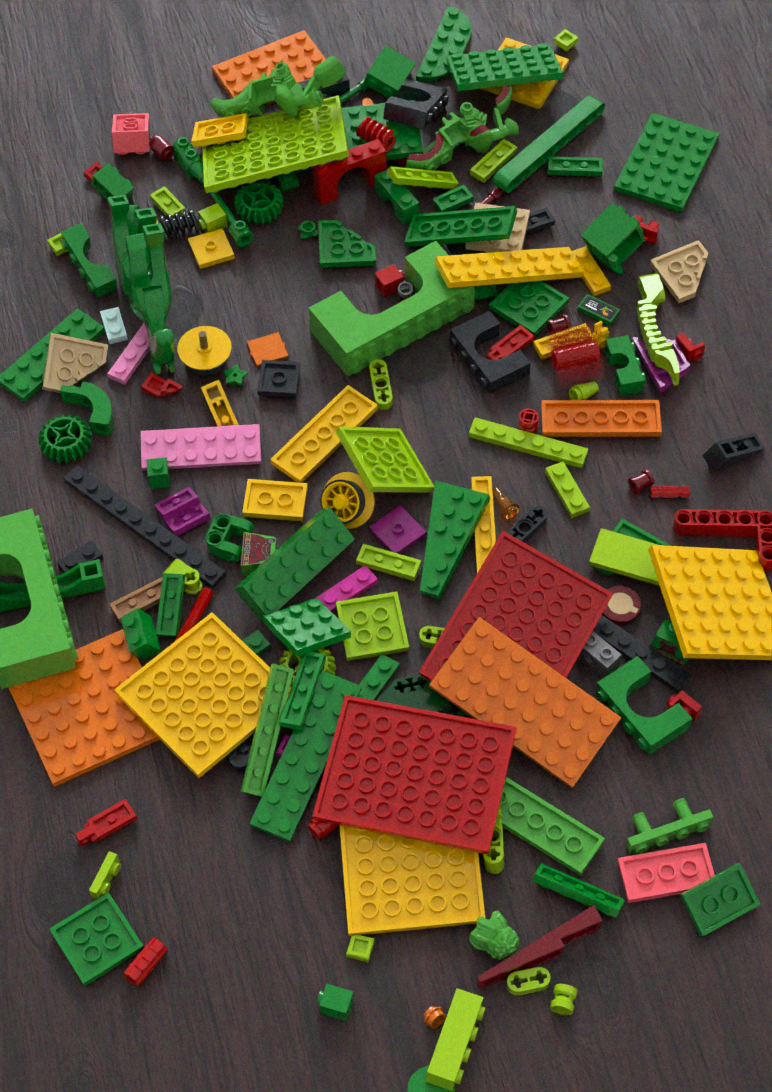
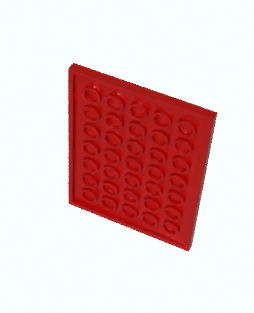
M502 531L418 674L432 682L470 628L480 617L566 678L614 593Z
M345 695L314 808L313 820L489 855L517 727Z

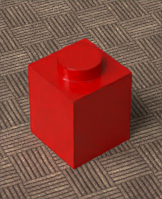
M394 264L375 273V286L384 298L398 292L399 284L405 280L403 272L398 270Z

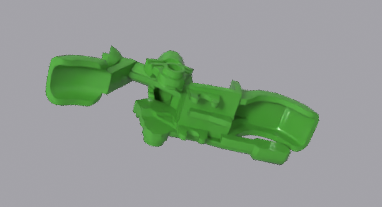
M331 56L324 62L316 65L314 75H312L303 91L301 85L297 84L290 73L289 66L284 62H279L275 66L276 70L272 69L269 76H266L265 72L262 73L260 79L250 81L249 85L236 97L229 100L214 98L210 105L220 118L247 113L249 117L255 114L262 116L265 104L276 101L285 113L295 117L298 114V106L312 104L321 107L323 95L321 91H318L319 87L324 88L336 83L346 74V71L341 62L336 57Z

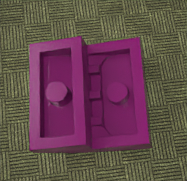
M190 487L155 504L159 515L170 531L176 536L211 519L209 512L200 503L198 496Z

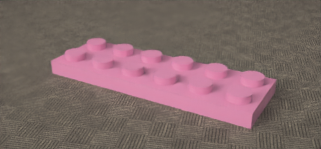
M260 425L141 431L142 471H147V459L167 457L169 469L261 464Z

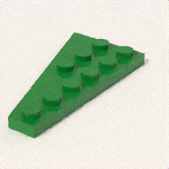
M435 481L420 586L422 595L441 599L490 501L489 494Z

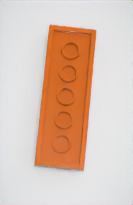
M541 400L542 436L661 437L662 434L659 400Z

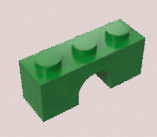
M389 169L374 175L375 191L384 202L389 199L391 200L394 214L403 225L411 222L413 214H419V202L405 185L393 183L388 174Z
M628 335L606 339L604 352L609 366L621 365L624 367L616 369L615 384L619 396L642 392L643 384H646V377L644 372L641 373L640 359L635 356L634 343L630 342Z

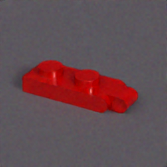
M520 325L493 345L486 358L498 360L522 350L534 341V335Z

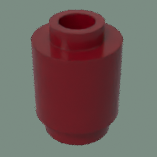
M155 135L151 138L149 142L150 148L162 161L173 157L172 145L163 136Z

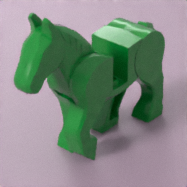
M126 195L108 197L112 222L114 258L119 283L125 295L129 296L132 312L145 323L155 374L160 375L161 365L165 364L168 365L169 371L172 373L175 371L174 339L172 330L166 328L165 317H167L172 304L171 287L163 250L165 231L160 223L156 224L157 215L152 207L139 209L138 205H129Z

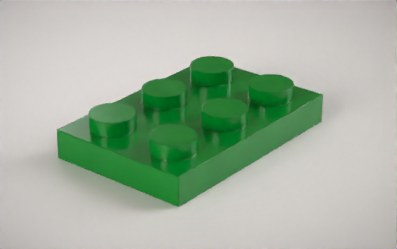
M741 863L734 864L680 894L700 936L707 935L761 905Z

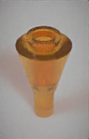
M498 487L494 488L492 491L497 499L502 518H514L519 512V505L505 496Z

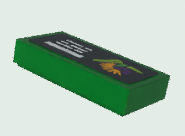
M589 294L584 297L577 311L602 321L609 326L613 324L620 314V309Z

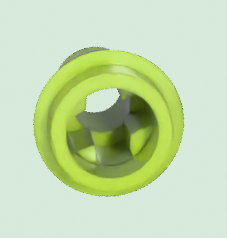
M592 381L573 385L569 390L570 399L587 400L599 391L598 384Z

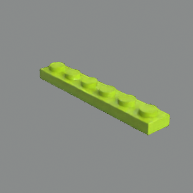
M476 417L469 431L470 438L549 460L564 462L567 465L583 468L588 454V448Z

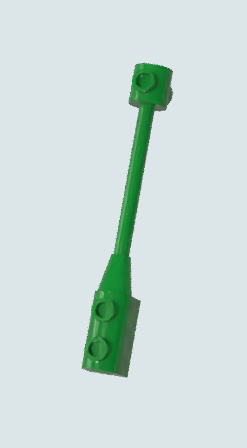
M181 137L177 139L172 145L174 158L189 180L195 177L204 185L202 159L187 138ZM210 192L209 194L225 212L227 220L231 224L229 233L233 237L235 245L241 248L246 247L253 240L252 232L243 220L237 221L218 192Z

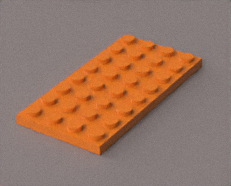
M480 617L429 684L430 688L474 719L517 727L513 747L571 789L621 719L619 715Z

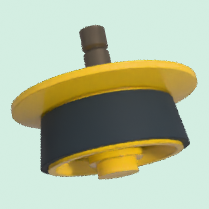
M200 326L189 330L181 337L177 346L180 360L190 371L198 375H212L219 372L225 366L232 349L228 335L224 331L212 326Z
M342 472L333 476L327 482L321 494L320 504L321 509L330 507L347 529H352L363 525L371 517L375 498L374 493L369 492L359 474Z

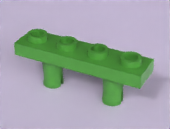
M685 798L678 799L673 802V807L680 820L655 829H651L643 812L634 815L632 820L639 834L627 838L626 849L628 854H641L650 847H661L670 840L676 838L681 840L689 836L690 833L708 830L713 821L710 809L694 815L691 813Z

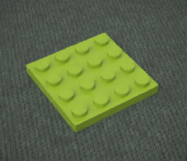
M339 426L336 430L340 442L369 492L431 493L433 491L434 485L401 429Z

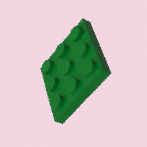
M543 281L510 283L489 304V309L517 327L522 325L535 337L547 325V320H552L569 303V297Z
M318 598L263 616V623L296 657L351 638V631Z
M109 892L49 929L84 987L136 955L144 948Z

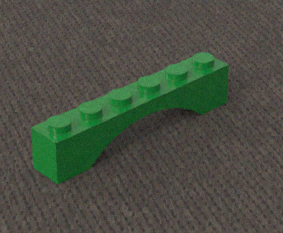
M99 559L79 563L65 573L56 576L62 599L106 589ZM0 582V612L31 606L26 583Z

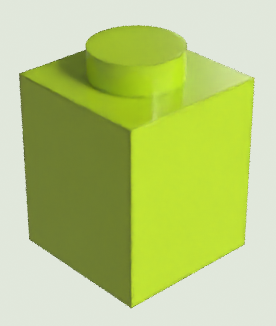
M218 203L198 211V225L206 233L228 227L226 214Z

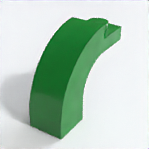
M82 382L81 388L73 385H62L60 389L62 402L90 408L93 411L89 421L92 433L111 436L114 427V415L107 394L96 385L88 382Z

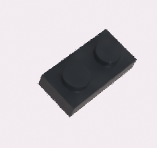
M91 540L58 560L57 563L65 573L79 563L97 559L102 560L103 554Z

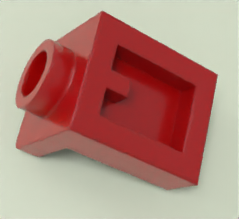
M684 333L676 336V343L688 363L693 360L697 361L703 356L705 350L703 342L694 346L691 339L687 338Z
M683 690L677 696L675 694L672 695L667 701V710L679 703L693 721L700 716L702 706Z

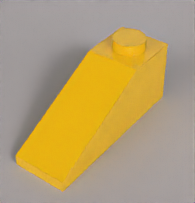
M217 380L201 387L217 426L238 425L220 381Z

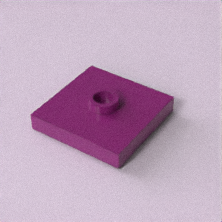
M399 506L369 527V531L388 551L401 554L427 536V532L402 506Z

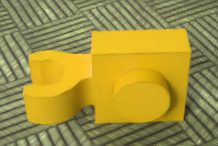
M602 321L594 324L593 336L595 335L599 349L605 347L606 339H609V330L607 327H602Z

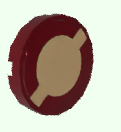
M613 586L607 589L614 594L602 615L616 625L633 622L639 616L641 610V600L638 594L625 586Z

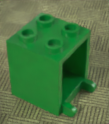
M611 203L580 234L589 252L619 275L623 273V268L620 265L645 241L642 234L644 231L639 226L640 222L634 216L629 217L627 211L619 205L617 207L614 203Z

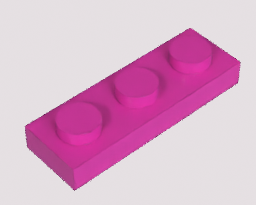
M364 565L316 598L334 613L337 611V601L355 599L376 585L378 579Z

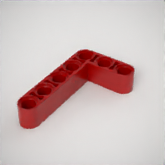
M682 509L675 513L672 528L675 534L680 536L755 537L758 561L763 567L764 572L772 571V513L770 511Z

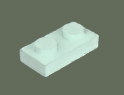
M119 307L100 311L109 344L128 340Z

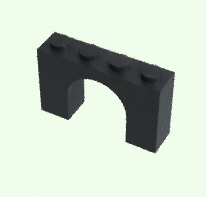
M407 79L402 84L401 97L391 96L385 102L383 119L425 129L428 124H431L433 118H436L437 114L442 111L443 107L447 106L449 100L447 89Z
M488 311L450 329L449 342L453 348L457 349L462 361H466L469 365L471 373L473 375L476 374L479 378L481 386L486 388L491 394L530 375L531 363L521 350L498 360H489L477 353L476 348L479 345L499 336L500 323Z

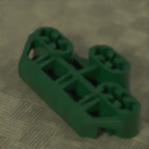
M419 674L394 680L376 700L450 715L458 713L456 716L472 719L467 713L430 688L429 684L431 681Z

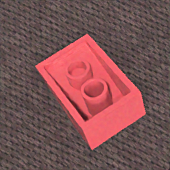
M149 113L113 115V153L126 155L129 152H135L136 154L149 152Z

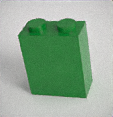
M385 45L368 71L363 84L386 98L396 97L402 88V84L412 73L416 63Z

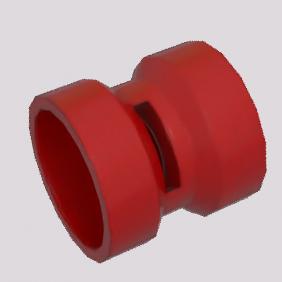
M529 408L522 410L519 414L518 429L535 434L538 430V413Z

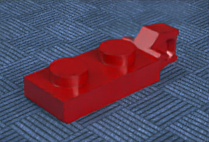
M124 799L88 819L87 823L83 826L84 829L75 834L80 846L91 841L95 843L137 820V816L127 800Z

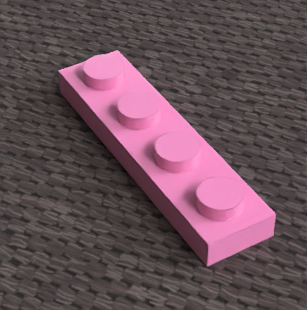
M143 323L107 373L109 379L125 385L149 352V337L145 323Z

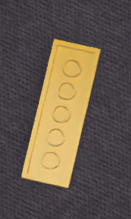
M347 385L270 459L271 464L297 483H303L342 445L336 434L338 427H360L378 410V405Z

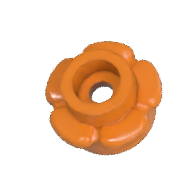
M430 1007L424 1015L425 1024L433 1029L441 1026L446 1019L442 1007Z

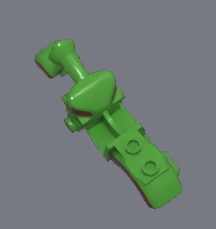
M510 85L504 86L501 94L496 98L497 107L494 108L493 112L496 128L489 130L486 127L487 114L480 113L476 108H473L471 103L465 102L460 106V114L463 118L458 117L453 112L449 114L452 120H446L443 117L442 122L445 126L435 132L436 141L423 149V154L409 155L406 168L435 171L441 164L444 165L452 159L453 149L459 143L464 142L465 146L470 145L477 152L486 153L493 141L508 135L517 136L519 134L517 123L510 118H507L504 124L501 120V116L509 108L512 98V87Z

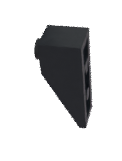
M754 432L715 442L702 456L712 472L726 469L763 451L765 447Z

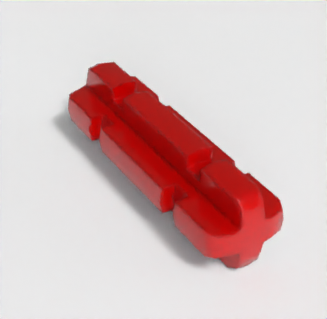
M652 486L650 488V495L652 498H659V496H662V498H678V496L688 498L690 496V487L662 486V488H659V486Z

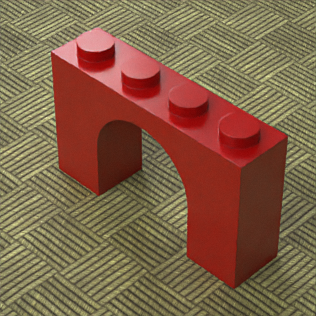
M379 139L349 149V157L343 160H334L324 165L312 166L314 194L321 205L338 199V181L345 172L352 168L363 167V176L370 187L375 186L374 175L387 170L386 150Z

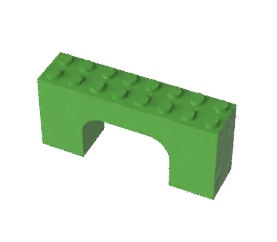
M437 241L405 257V281L412 284L415 295L379 314H364L354 307L342 291H339L309 307L311 333L347 377L360 372L361 369L369 366L372 361L390 356L398 349L408 346L409 343L423 338L433 330H438L446 323L452 322L457 317L467 314L474 309L475 286L448 288L434 263L436 256H449Z
M28 509L0 517V577L16 575L24 579L31 601L30 613L22 622L0 629V687L4 689L75 669V660L78 659L39 515L35 516L33 509Z

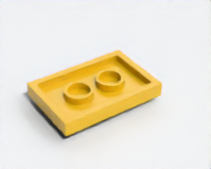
M247 113L195 122L191 141L193 148L244 139L249 120Z
M248 479L242 511L243 517L303 521L308 483Z

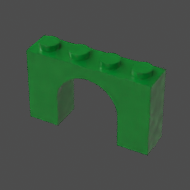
M637 656L598 681L596 696L600 702H604L610 710L621 717L620 721L624 730L628 734H632L639 748L651 755L690 729L692 718L679 703L656 717H643L630 709L627 704V697L648 683L651 675L650 669Z

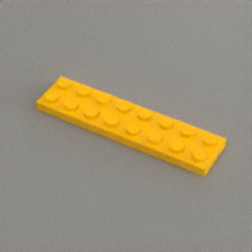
M569 247L436 256L434 261L448 288L581 278L584 273Z

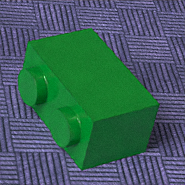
M109 163L92 176L91 185L107 200L108 197L126 195L127 199L132 197L134 190L132 183L122 177L120 172Z
M136 608L120 617L131 654L146 660L161 651L153 620L149 614Z

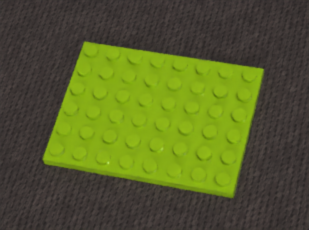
M339 95L323 99L321 107L312 104L298 106V114L295 117L289 116L283 110L249 118L244 139L202 147L204 188L206 193L218 192L225 188H234L241 184L253 183L256 180L269 179L276 175L289 174L291 171L304 170L311 166L324 165L330 161L343 160L349 157Z

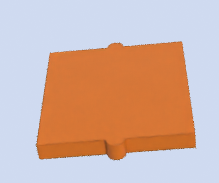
M279 332L247 341L250 357H253L257 367L261 366L262 360L280 361L289 358L285 349V342H282Z

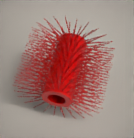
M573 328L571 331L569 329L568 331L563 330L562 333L571 332L568 341V335L562 334V336L561 334H557V336L555 334L553 336L555 341L551 348L554 349H551L550 356L559 382H561L562 377L563 381L566 378L567 382H578L580 380L583 382L585 379H578V376H585V378L586 376L587 378L589 376L593 378L595 375L597 377L600 376L598 372H601L599 371L601 365L598 362L601 359V350H599L595 335L593 336L592 328L589 334V329L574 330Z

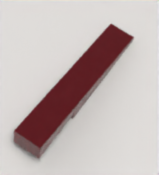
M595 905L478 976L477 986L479 990L507 979L513 972L530 969L559 957L564 953V944L600 930L602 919Z

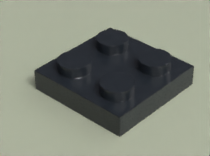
M262 360L257 389L258 396L296 398L301 368L300 362Z

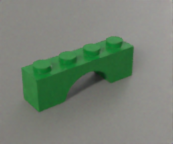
M79 223L62 231L60 243L63 249L68 250L70 253L69 258L71 262L78 266L81 278L86 279L89 291L91 293L94 292L98 298L117 289L116 277L108 265H97L86 259L85 254L91 247L90 236L83 225Z

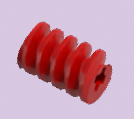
M366 117L357 128L356 135L366 140V142L379 139L386 152H389L396 143L394 130L383 126L382 123L377 124V121L372 120L371 117Z

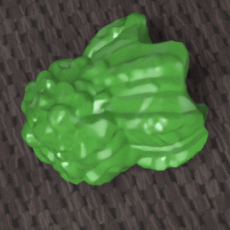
M499 910L492 912L490 919L479 917L476 928L469 936L470 943L474 948L487 951L492 958L498 961L505 960L514 955L520 945L517 933L508 926L507 920Z

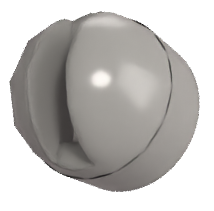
M407 281L401 282L398 286L400 297L407 298L411 296L413 292L412 284Z

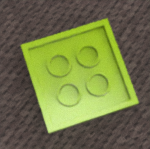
M398 592L336 602L338 619L351 631V638L343 640L347 661L409 651Z

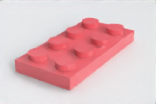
M706 843L626 856L617 860L628 903L678 895L715 875Z

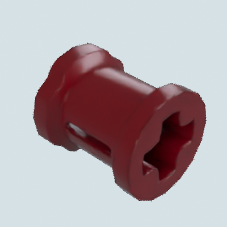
M564 314L561 318L553 321L551 319L547 320V328L550 335L556 333L555 330L558 333V330L570 329L571 322L568 316Z
M646 469L642 470L638 476L628 479V485L635 494H639L643 488L648 485L652 486L655 483L653 475Z

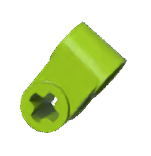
M175 559L164 572L184 574L186 576L184 592L189 595H196L203 588L199 572L179 559Z

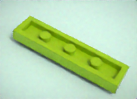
M392 166L388 170L390 178L397 185L455 189L459 184L452 172Z

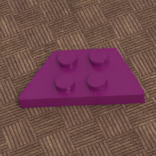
M633 337L632 342L635 345V350L659 392H664L673 385L670 374L663 368L655 366V363L650 360L644 341H638V337ZM666 339L665 343H672L671 349L674 350L678 361L680 379L690 371V365L676 341Z

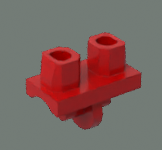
M634 215L640 222L639 226L644 231L642 233L645 238L644 242L655 245L658 239L659 223L650 221L649 225L643 223L641 216Z

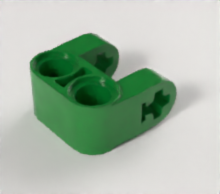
M227 514L217 515L206 535L208 552L224 560L239 562L242 556V548L230 543L233 534L243 537L244 532L252 533L255 527L254 524L249 520Z

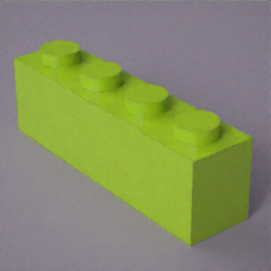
M458 988L456 989L432 1056L425 1082L453 1091L455 1083L460 1085L464 1070L460 1069L463 1062H468L471 1049L468 1048L469 1042L475 1041L479 1029L475 1027L477 1020L482 1021L486 1007L482 1006L484 997Z

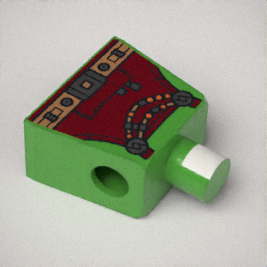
M244 532L241 557L242 576H248L277 550V540L275 537Z

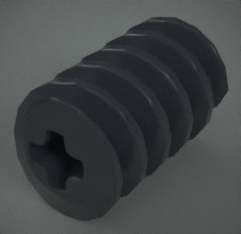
M191 209L188 210V215L181 211L180 217L177 212H174L173 218L170 214H167L166 219L162 215L159 216V223L162 225L168 238L171 236L172 231L175 236H178V230L185 234L186 228L190 233H192L193 227H195L197 232L199 231L196 213L194 214Z

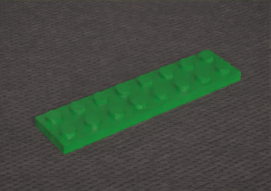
M322 670L302 730L294 729L249 823L251 827L291 843L325 770L345 695L359 697L362 686Z

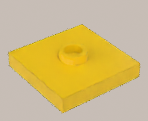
M223 228L188 238L189 246L199 269L235 259Z

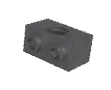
M592 631L578 658L604 678L619 668L622 654Z

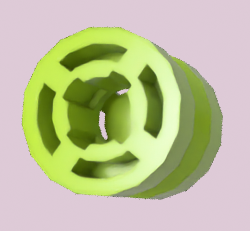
M556 984L554 988L555 999L551 1001L550 1009L561 1015H572L574 1010L573 1000L576 999L578 990L567 984Z

